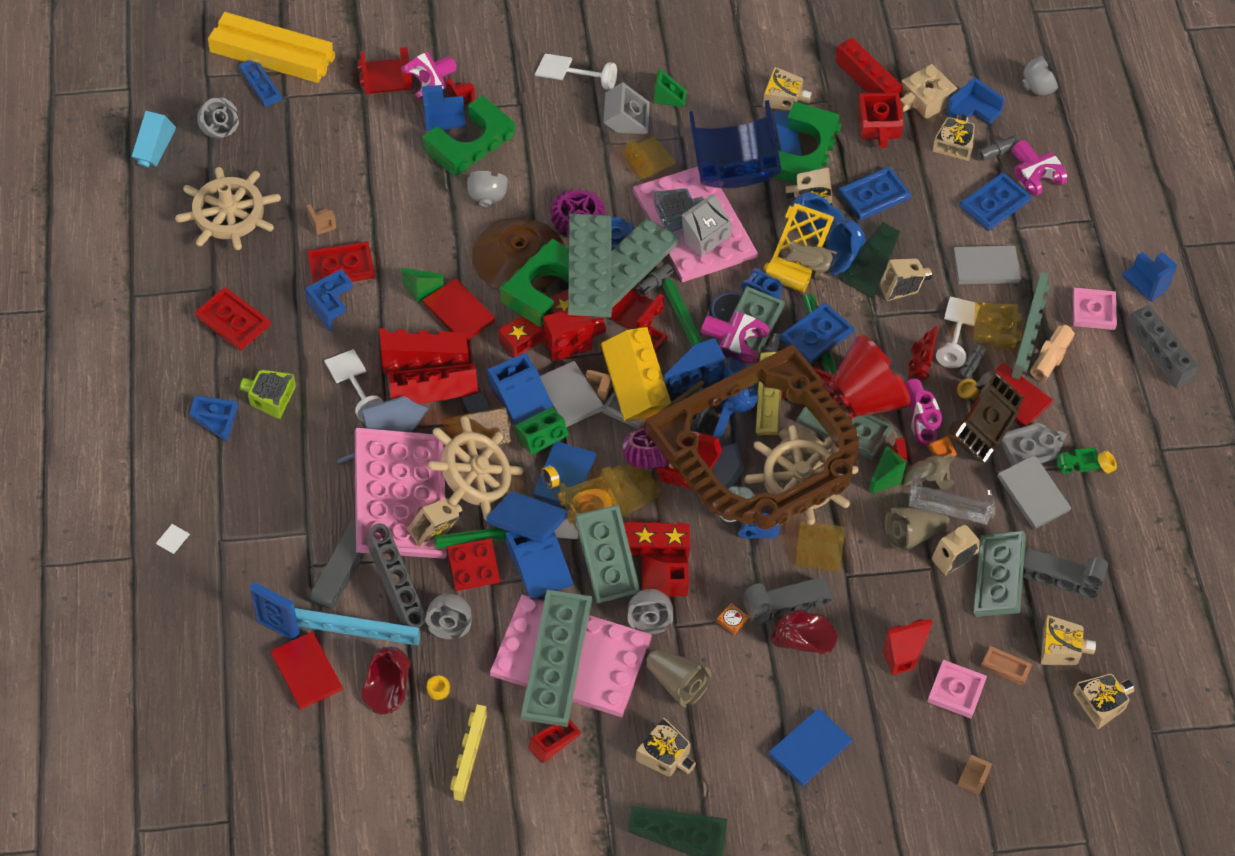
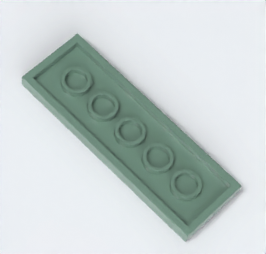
M570 214L568 315L611 317V216Z
M646 218L611 251L612 307L680 243V236Z
M553 590L546 591L521 720L568 727L592 596Z

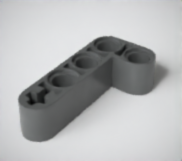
M1025 548L1023 578L1087 598L1099 596L1108 569V562L1099 557H1091L1085 566L1037 550Z
M820 577L771 591H766L764 584L761 583L751 585L745 590L743 604L751 624L758 625L777 620L791 611L801 609L806 612L825 607L834 601V596L827 579Z

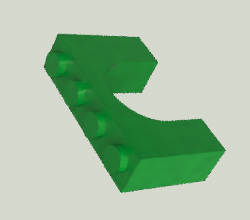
M484 95L468 105V118L484 132L479 139L472 142H459L452 139L439 126H436L422 136L423 149L454 177L461 172H465L468 167L481 161L484 156L491 151H495L500 145L515 136V122Z
M794 101L788 115L787 128L812 136L818 142L819 147L813 153L805 156H797L775 149L769 164L768 176L797 185L798 174L819 170L823 166L827 167L830 157L828 152L829 150L833 151L836 142L834 136L835 134L839 135L842 123H839L840 114Z
M554 239L548 244H544L534 257H530L521 269L516 270L508 282L505 281L501 285L500 302L541 327L544 324V316L553 314L554 301L537 291L531 285V282L545 275L557 276L568 282L569 248Z

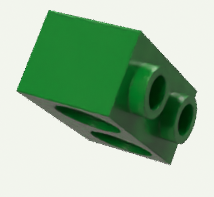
M553 407L514 426L519 443L531 455L569 436L565 419Z

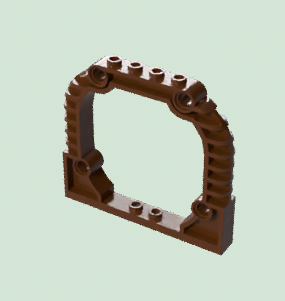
M794 344L647 418L645 424L647 435L672 468L679 470V473L685 478L688 485L694 490V493L711 512L729 521H741L742 524L755 523L758 528L765 530L771 529L776 525H783L789 518L795 515H802L808 508L822 504L832 495L841 494L851 482L853 466L859 451L858 433L851 419L846 416L844 410L838 406L837 402L830 396V393L822 386L823 380ZM761 381L767 388L786 392V397L790 402L794 404L803 403L829 434L837 448V452L826 459L822 472L781 494L760 493L747 499L731 493L720 483L698 454L699 438L690 429L693 415L711 406H717L730 396L734 397L742 390Z

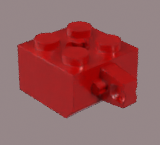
M860 93L857 114L861 140L877 139L879 148H887L888 139H901L903 115L899 93Z
M568 310L544 316V342L552 361L565 359L568 356L592 350L593 338L606 332V324L603 318L590 319L589 316L568 315Z

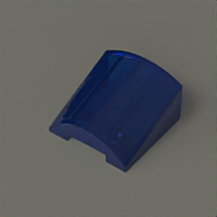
M765 100V117L731 127L696 128L693 111L689 112L690 132L700 183L702 185L714 188L746 187L764 182L782 172L769 100Z

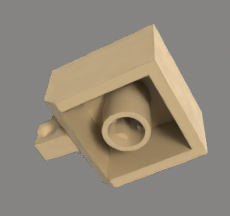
M930 64L901 81V95L903 96L900 99L901 109L905 112L915 108L924 118L928 119L948 107L949 99L957 92V87L933 64Z

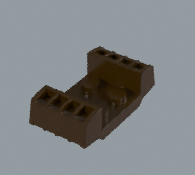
M996 370L986 373L980 378L975 387L981 393L964 420L953 422L947 432L968 454L980 462H985L992 451L999 446L1018 415L1019 407L1024 400V397L1001 377Z

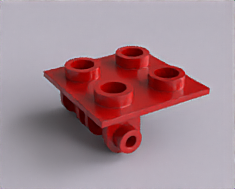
M937 325L932 330L927 331L919 341L914 342L911 348V352H913L912 359L908 364V379L913 375L918 376L919 380H926L929 377L938 330Z
M492 538L447 547L456 591L500 583Z

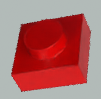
M896 438L894 447H891V449L907 460L905 439Z

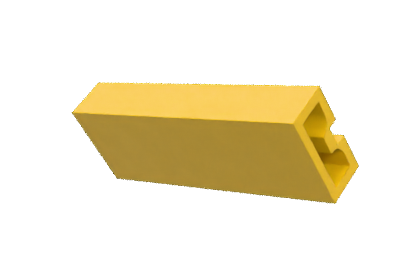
M227 12L223 13L218 21V27L214 28L208 37L209 48L212 53L243 62L251 60L253 64L258 62L264 68L318 83L321 77L325 76L329 63H332L335 58L332 42Z

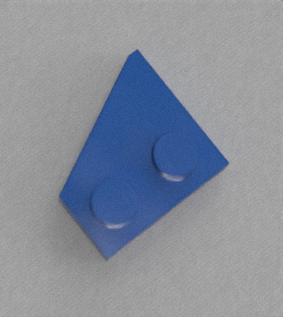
M195 395L189 413L190 418L224 441H228L238 410V402Z

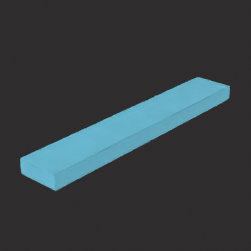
M295 608L298 627L419 645L420 631L417 627Z

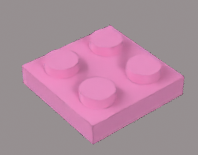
M1074 288L1073 326L1115 330L1117 326L1116 291Z
M943 660L927 702L972 719L987 676Z

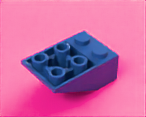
M715 338L695 344L664 375V382L670 400L678 399L680 396L689 393H696L723 380L725 356Z
M526 353L487 369L488 385L514 426L550 407L554 408L537 369Z
M510 531L505 533L506 549L530 599L533 600L546 595L547 590L559 591L573 586L571 575L554 532L544 543Z

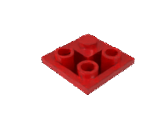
M641 555L642 590L656 589L666 594L667 597L688 596L689 566L687 555Z
M918 619L909 625H897L888 630L882 652L892 675L914 670L927 644L933 624L932 619Z

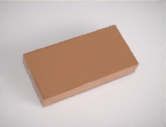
M989 646L980 668L1023 686L1033 664Z

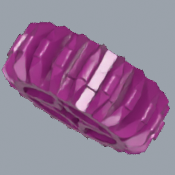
M580 187L577 191L571 188L569 192L563 191L562 195H557L556 200H553L550 209L551 221L555 229H559L561 234L566 233L569 237L570 214L592 215L589 213L590 209L593 215L606 216L605 205L602 203L601 197H596L595 192L589 193L588 189L581 191Z
M639 428L638 431L633 430L632 434L626 435V438L623 439L622 452L624 459L632 467L638 466L639 469L646 468L648 470L649 468L665 467L666 464H669L647 435L645 428Z

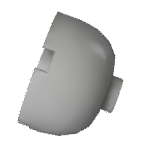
M1042 56L1033 59L1026 65L1023 72L1025 79L1022 80L1027 91L1031 90L1038 96H1046L1058 89L1052 71H1049L1048 64Z
M211 98L200 107L197 113V122L200 129L207 136L217 139L227 137L237 129L239 124L238 111L233 103L225 98Z
M491 171L471 172L470 176L468 175L467 191L474 201L479 202L480 206L490 207L491 204L501 201L506 194L508 187V178L500 173L497 174V177L491 176Z
M645 589L639 591L629 602L628 622L633 629L636 627L648 634L664 632L667 629V625L673 622L672 603L667 595L659 590Z
M452 593L442 594L430 603L425 622L429 626V631L437 637L452 639L450 635H459L460 638L468 633L471 627V607L459 595Z

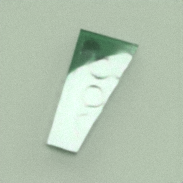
M882 222L858 251L849 268L839 274L838 279L873 299L900 236V231Z
M631 806L628 832L690 856H723L727 819Z

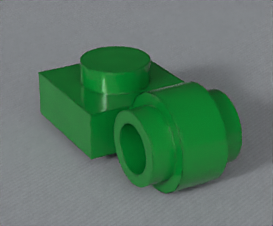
M1096 447L1075 449L1072 456L1070 453L1064 452L1059 454L1056 460L1058 470L1062 474L1073 472L1075 466H1077L1078 473L1099 471L1101 468Z

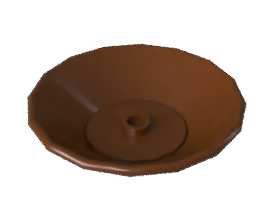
M509 218L494 223L480 234L473 247V265L481 279L492 288L500 290L501 285L505 281L508 282L516 270L521 269L530 257H534L544 244H548L552 239L562 245L564 243L560 235L545 223L530 218ZM552 275L540 276L534 279L531 285L538 291L549 286L558 277Z

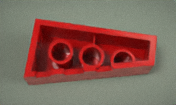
M379 328L384 374L394 371L469 364L466 332L438 331L436 334H430L426 330H419L415 334L406 333L404 329H397L396 333L387 332V329Z
M474 363L388 372L391 400L405 396L417 404L457 397L466 398L470 394L478 393Z

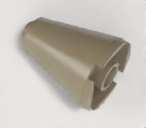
M894 507L885 516L886 535H891L893 541L890 544L899 552L907 551L947 529L949 524L948 515L920 508Z
M662 649L653 650L647 656V668L679 705L687 707L686 704L688 703L691 705L695 704L707 690L708 685L705 682L707 677L711 679V670L705 665Z

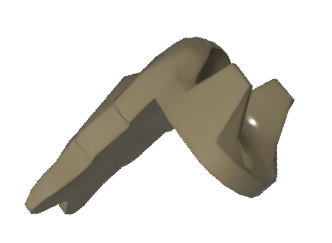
M791 241L790 248L792 252L786 257V261H797L801 265L809 266L811 270L815 271L813 278L829 281L830 277L823 274V272L828 271L833 258L832 254L837 252L818 246L815 248L808 245L801 246Z
M953 455L946 457L931 456L926 460L918 461L914 465H906L904 485L908 486L915 481L935 480L942 491L948 490L949 487L955 485L954 481L950 479L949 465L955 457Z

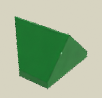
M659 69L655 83L654 104L677 107L685 106L687 90L663 70Z
M402 268V282L415 300L420 303L424 298L444 286V274Z
M886 447L871 480L869 492L872 494L901 485L907 461L889 447Z

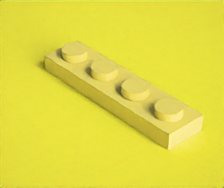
M777 352L761 353L760 361ZM760 381L756 434L778 435L781 390L767 388Z
M477 704L475 713H470L468 726L471 727L470 732L464 735L462 747L465 750L463 755L459 754L456 765V768L459 769L458 775L453 776L450 790L454 792V800L464 802L487 718L486 706Z

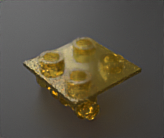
M655 136L640 143L629 140L626 143V149L621 151L623 157L642 180L676 164L675 160Z
M800 521L795 566L840 572L845 527L817 523L809 525L807 522Z

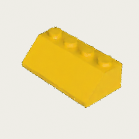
M647 327L626 330L601 343L624 422L649 418L670 407L671 401Z

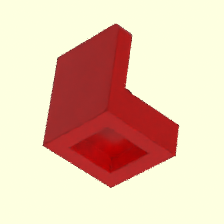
M451 78L446 79L447 93L450 97L463 96L464 105L475 101V87L471 82L455 86Z

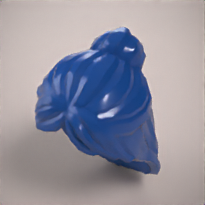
M806 192L801 194L792 203V207L796 203L833 216L832 225L836 221H845L844 215L840 210L833 207L824 197L814 193ZM797 210L795 219L799 223L808 219L806 213ZM819 218L813 221L816 229L819 230L826 226L827 220ZM811 223L802 226L807 232H814ZM813 236V238H814L817 242H819L817 236Z
M851 219L836 221L831 226L827 237L826 249L837 252L832 254L831 266L828 269V272L832 275L843 273L848 269L857 256L859 249L866 242L862 228Z
M728 359L724 379L747 368L746 365L738 359ZM756 384L742 390L734 397L730 396L719 404L721 413L726 400L734 404L733 409L728 408V410H731V414L734 412L743 413L752 409L759 397L755 389Z

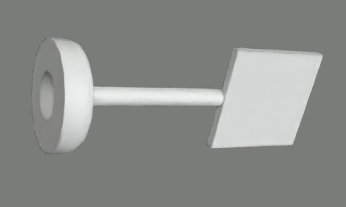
M545 54L535 73V76L563 80L566 72L600 77L602 87L605 90H610L616 82L617 67L615 63H607L602 73L569 68L572 61L571 57Z
M950 296L944 319L957 322L952 343L942 344L936 352V359L942 366L959 368L964 364L966 352L957 344L962 324L975 326L980 308L979 303Z
M352 349L326 359L324 362L336 383L350 378L362 399L357 404L355 413L358 419L364 422L362 409L382 403L383 400L378 396L366 397L355 376L366 372V369L355 350Z

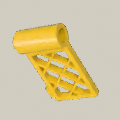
M795 203L794 207L789 206L785 216L788 219L774 256L770 263L766 262L763 272L778 279L783 286L804 293L808 287L813 270L810 267L800 265L797 261L796 263L788 262L786 259L780 258V252L788 247L790 248V241L787 235L794 229H797L801 238L794 240V242L800 243L803 241L806 246V239L817 236L819 240L818 247H823L834 217ZM797 210L806 213L808 219L797 223L795 219ZM819 218L827 220L826 226L819 230L816 229L813 221ZM811 223L814 232L803 236L799 227Z

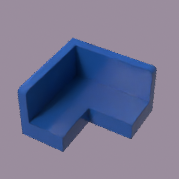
M974 77L950 97L946 114L955 119L959 114H964L968 118L975 114L987 124H990L1002 114L1005 98Z
M442 85L422 86L426 131H430L436 126H439L442 130L466 127L463 96L443 98Z
M1142 251L1136 256L1134 265L1123 272L1122 277L1152 302L1169 289L1177 264L1163 252L1158 254L1155 261H1153Z
M342 269L305 288L308 305L328 330L333 329L332 319L346 312L345 305L337 296L353 288V283Z

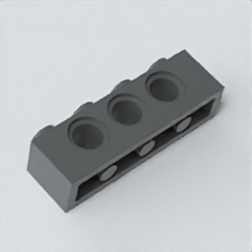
M1147 305L1132 312L1127 328L1174 387L1178 388L1193 381L1199 365L1154 309Z

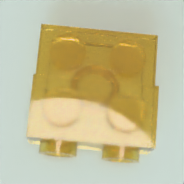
M975 303L974 342L995 343V348H1016V343L1021 342V330H1017V325H1021L1022 313H1018V304Z
M631 464L624 467L618 465L601 474L600 487L602 491L610 495L613 505L619 504L624 516L662 496V490L645 468L639 469L638 466L632 467Z

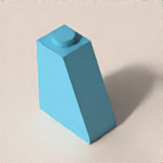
M145 111L132 154L138 165L149 168V165L157 167L176 129V126L165 115Z

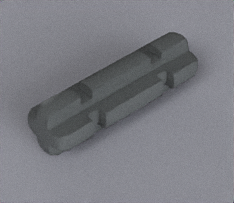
M980 345L975 346L964 367L959 371L958 376L960 379H970L971 374L980 363V359L985 355L986 349Z

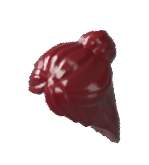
M801 609L788 612L779 618L775 631L770 637L771 642L777 647L817 652L819 654L832 652L838 638L833 625L823 615L809 614Z
M392 646L381 647L372 656L362 688V699L377 714L393 713L404 702L408 670L411 665L409 658L403 650Z

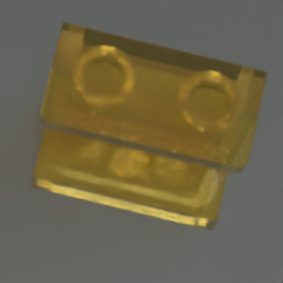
M610 466L601 469L602 476L568 488H566L565 483L560 484V493L557 494L561 506L565 505L568 512V522L574 524L576 531L578 529L574 515L618 504L621 515L627 513V501Z

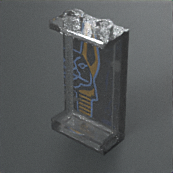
M913 472L908 491L909 507L988 525L989 518L994 517L996 505H994L995 498L992 497V490L987 489L983 501L922 487V474Z

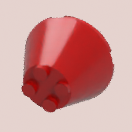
M863 334L855 338L833 378L827 384L829 390L834 394L832 398L839 407L843 406L845 408L844 411L851 420L855 417L904 409L911 405V398L899 374L895 376L888 366L891 364L890 360L870 338Z

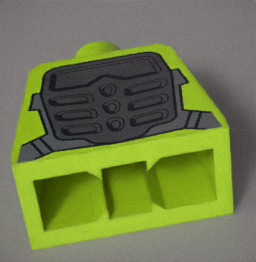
M260 370L255 380L243 378L240 385V390L248 392L249 403L252 407L278 419L281 418L296 388L293 374Z

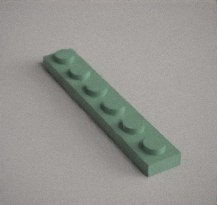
M1040 273L1011 376L1020 380L1022 372H1027L1030 360L1026 358L1027 356L1031 357L1034 345L1030 343L1031 340L1035 341L1038 329L1035 328V325L1039 326L1042 318L1039 310L1043 311L1046 298H1043V295L1048 294L1050 283H1047L1049 276L1047 273Z

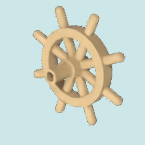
M217 167L215 169L217 179L205 184L200 190L189 185L183 187L185 193L194 196L192 203L193 211L178 214L175 216V220L178 223L195 220L197 226L203 231L196 240L197 246H203L209 237L212 236L218 239H232L234 249L240 250L242 248L240 237L250 233L257 226L268 232L274 229L271 223L262 220L264 205L279 202L281 196L279 194L261 196L258 188L253 185L260 177L258 171H253L247 180L236 177H225L223 169ZM219 193L218 199L213 197V195ZM245 194L251 198L249 200L240 201ZM205 203H208V204H211V205L215 206V207L203 209V206H204ZM254 207L251 214L242 210ZM217 215L212 222L208 221L205 218ZM235 218H241L243 221L236 224ZM223 220H227L228 225L225 226L220 224L223 222Z
M463 416L460 420L463 433L455 436L453 439L440 428L433 430V435L445 447L441 454V462L431 461L428 463V468L443 472L445 480L454 491L449 499L450 505H457L461 498L471 504L480 505L484 520L487 521L486 517L491 513L490 504L499 498L505 499L510 494L507 490L510 486L511 475H522L524 470L520 466L509 465L507 457L498 446L503 438L502 433L497 432L490 439L480 433L472 432L469 418ZM466 445L468 454L459 446ZM476 448L482 451L481 455L477 454ZM455 455L464 463H456ZM488 459L491 460L493 465H489ZM490 474H496L497 481ZM475 482L477 490L470 486L471 483ZM485 483H486L488 486H490L494 491H493V492H487V491H486V487H485Z
M790 425L788 427L790 441L781 443L773 450L759 441L754 443V448L767 457L764 471L762 474L746 475L744 480L748 484L764 482L768 493L779 495L822 472L823 468H812L819 460L824 464L826 459L832 455L829 449L834 442L830 436L821 445L810 440L799 439L796 426ZM793 454L795 464L784 457ZM802 454H808L811 457L807 462H804ZM777 463L787 471L773 472V468ZM855 465L853 466L852 474L858 472V467ZM790 480L783 489L776 482ZM834 494L822 504L808 508L805 512L807 524L813 525L815 523L813 509L825 505L830 500H833L843 508H848L850 506L849 500L840 494Z

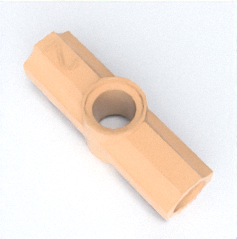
M1059 325L1050 340H1046L1038 359L1030 371L1035 380L1039 382L1046 381L1055 366H1059L1067 347L1075 335L1071 327Z

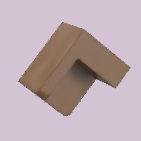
M311 204L307 205L308 218L317 235L336 229L335 215L332 210L323 209L314 212Z
M587 370V381L602 404H605L612 388L610 375Z
M970 755L957 786L980 795L992 763Z

